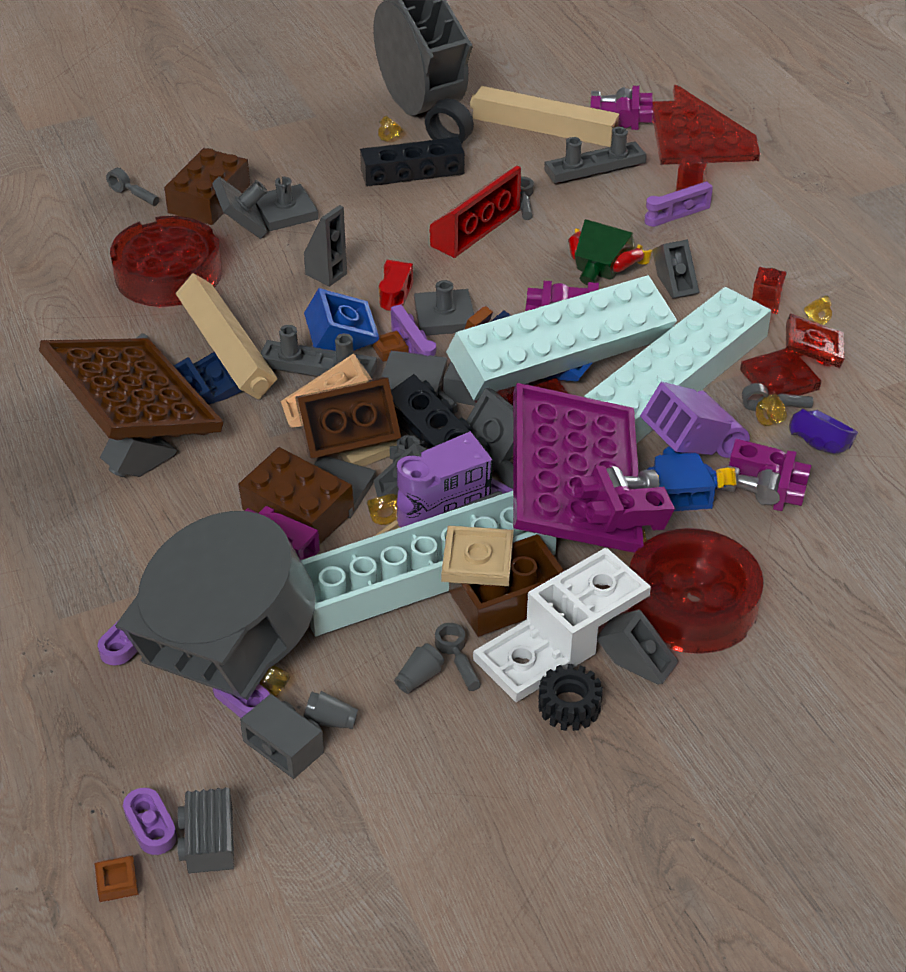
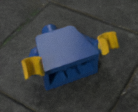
M670 446L664 449L663 455L656 456L654 466L647 469H653L657 472L659 487H665L675 508L674 511L712 509L716 488L737 485L735 468L726 467L715 471L703 463L699 454H681V452H675Z

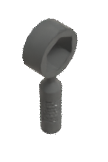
M114 168L107 173V182L115 192L119 193L128 188L133 195L153 206L158 204V196L138 185H131L127 173L121 168Z
M521 176L520 206L522 217L524 220H530L533 215L529 196L533 194L534 182L528 177Z
M759 383L750 384L742 391L743 404L748 410L752 411L764 409L769 404V401L776 402L782 406L812 408L813 406L812 396L789 394L770 396L767 387ZM753 394L763 395L758 400L748 399Z
M444 623L435 631V646L444 654L455 655L454 662L468 690L475 691L481 684L467 656L460 652L465 645V631L456 623ZM445 635L458 636L455 642L442 641L441 638Z

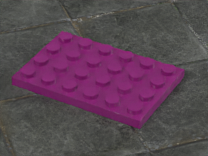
M517 383L513 391V529L639 554L644 546L642 526H635L626 530L616 528L614 532H605L602 523L589 524L585 516V507L588 501L592 500L591 498H577L574 491L578 477L591 476L595 466L604 465L606 469L612 468V466L618 467L624 476L638 477L634 408Z

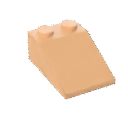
M354 353L281 401L287 422L291 428L301 426L295 400L296 396L372 380Z

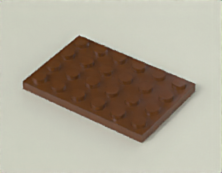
M149 338L40 341V353L109 439L123 440L130 437L149 439L154 436L168 435L179 437L183 434L208 435L209 433L222 432L223 420Z

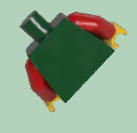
M587 219L583 223L582 230L580 231L576 228L575 233L568 240L571 257L576 260L577 269L582 271L580 281L588 285V282L595 283L598 276L609 280L613 279L618 272H622L634 263L648 264L652 254V250H642L643 246L640 244L634 249L633 232Z

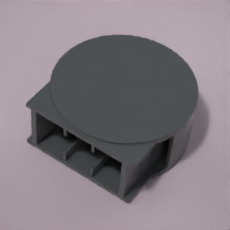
M384 0L379 4L374 16V45L382 77L393 100L408 115L427 112L439 100L445 98L461 101L467 91L468 61L473 45L447 0Z
M222 512L189 524L175 533L157 550L143 572L138 595L115 627L124 632L142 656V663L248 700L267 670L283 659L303 637L313 616L315 590L311 577L286 534L277 523L266 516L254 512Z

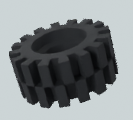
M568 664L566 670L563 669L562 665L556 666V673L550 669L546 672V677L543 676L541 678L538 699L539 712H542V718L545 721L550 718V725L554 728L560 723V730L567 731V725H572L573 731H578L579 724L587 728L590 726V720L595 722L598 719V714L601 711L603 687H601L600 679H595V673L590 670L585 674L586 667L581 665L578 670L573 669L574 664ZM571 692L580 695L584 699L577 702H566L557 696L562 693Z

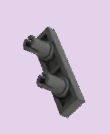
M615 127L612 129L611 147L581 153L582 141L577 137L567 138L565 157L545 161L544 170L554 183H563L571 179L588 177L597 173L610 172L615 169L645 163L646 153L636 141L627 143L628 131L624 127Z
M284 325L279 330L280 342L267 340L261 351V355L271 369L320 376L353 354V337L349 334H339L335 339L336 351L298 345L297 328L293 325ZM355 354L372 379L377 368V357Z

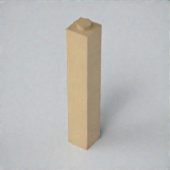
M481 86L477 93L472 95L470 101V108L473 109V119L564 138L577 137L580 141L611 147L612 129L618 127L619 113Z
M192 273L176 292L177 297L238 388L260 400L278 379L214 286Z

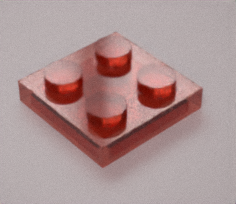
M790 313L786 321V349L796 356L813 358L824 366L832 365L840 368L845 359L843 332Z
M792 347L741 361V372L752 384L759 383L766 386L770 396H777L779 394L800 396L820 390L821 380Z

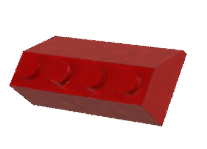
M517 165L498 176L431 223L429 230L430 246L456 258L519 212L521 167Z

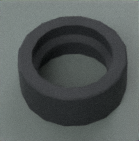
M449 98L439 100L428 111L424 121L426 131L432 140L458 137L462 144L472 134L474 128L473 117L469 110L461 102ZM439 113L453 118L459 127L460 134L448 131L442 125Z

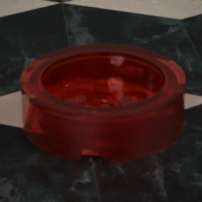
M159 216L155 217L156 222L144 225L139 221L121 231L111 244L110 257L117 289L126 298L142 305L154 307L183 305L176 292L192 273L211 283L214 288L222 277L219 238L213 234V229L210 226L193 218Z
M683 528L653 536L643 543V547H639L636 550L629 568L651 586L649 597L627 610L632 612L640 609L662 640L671 644L670 649L694 654L713 653L730 648L747 637V632L754 623L756 624L763 591V574L757 560L743 545L723 534L710 530ZM688 593H690L691 596H696L700 600L691 601L686 597L688 596Z

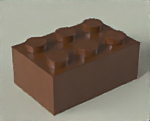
M203 148L164 187L168 213L213 225L224 212L212 183L220 176L243 193L250 186L248 159L218 152L210 148Z
M387 377L295 397L307 453L311 459L401 438L389 379Z
M281 447L273 451L238 484L242 509L244 511L249 508L259 513L265 506L274 509V513L282 514L318 530L320 544L349 517V510L352 507L353 512L355 511L352 484Z
M536 534L513 542L509 586L449 582V593L477 637L526 620L528 592L564 572V570L541 537Z

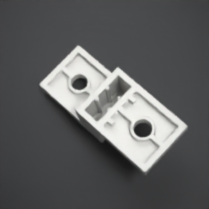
M605 547L529 591L527 620L474 650L473 660L515 702H518L539 689L541 678L543 676L546 677L548 670L552 669L556 673V666L562 665L563 669L566 670L568 664H574L575 667L595 655L598 627L649 597L651 586ZM594 585H608L610 588L599 589ZM519 657L522 659L527 658L530 661L525 664H519L514 662L513 659Z

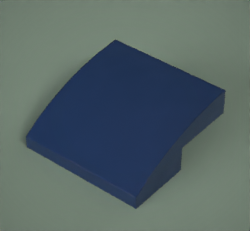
M215 352L194 364L187 357L173 365L208 405L223 401L242 391L238 388Z

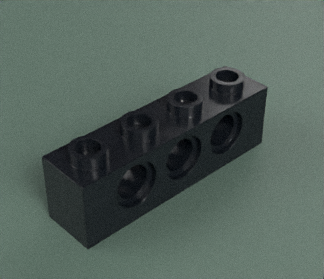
M458 137L361 148V172L366 187L465 174V153Z
M413 374L391 390L396 416L420 441L425 442L427 449L470 431L472 432L470 425L464 418L458 419L453 414L454 411L451 405L444 398L439 400L435 396L436 392L427 380L422 382ZM481 436L476 438L489 454L491 449L488 443Z

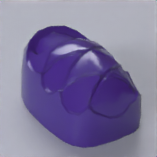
M801 409L793 414L789 424L791 435L800 436L808 445L817 450L833 454H840L850 449L858 434L853 428L819 410L806 411Z

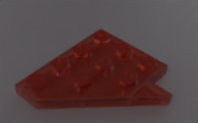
M674 85L673 87L674 101L652 102L651 110L660 165L759 161L760 151L755 134L679 85Z

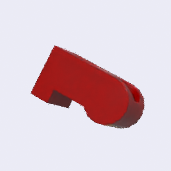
M386 260L384 264V280L379 283V304L383 309L391 311L393 306L400 304L403 306L413 285L412 263Z

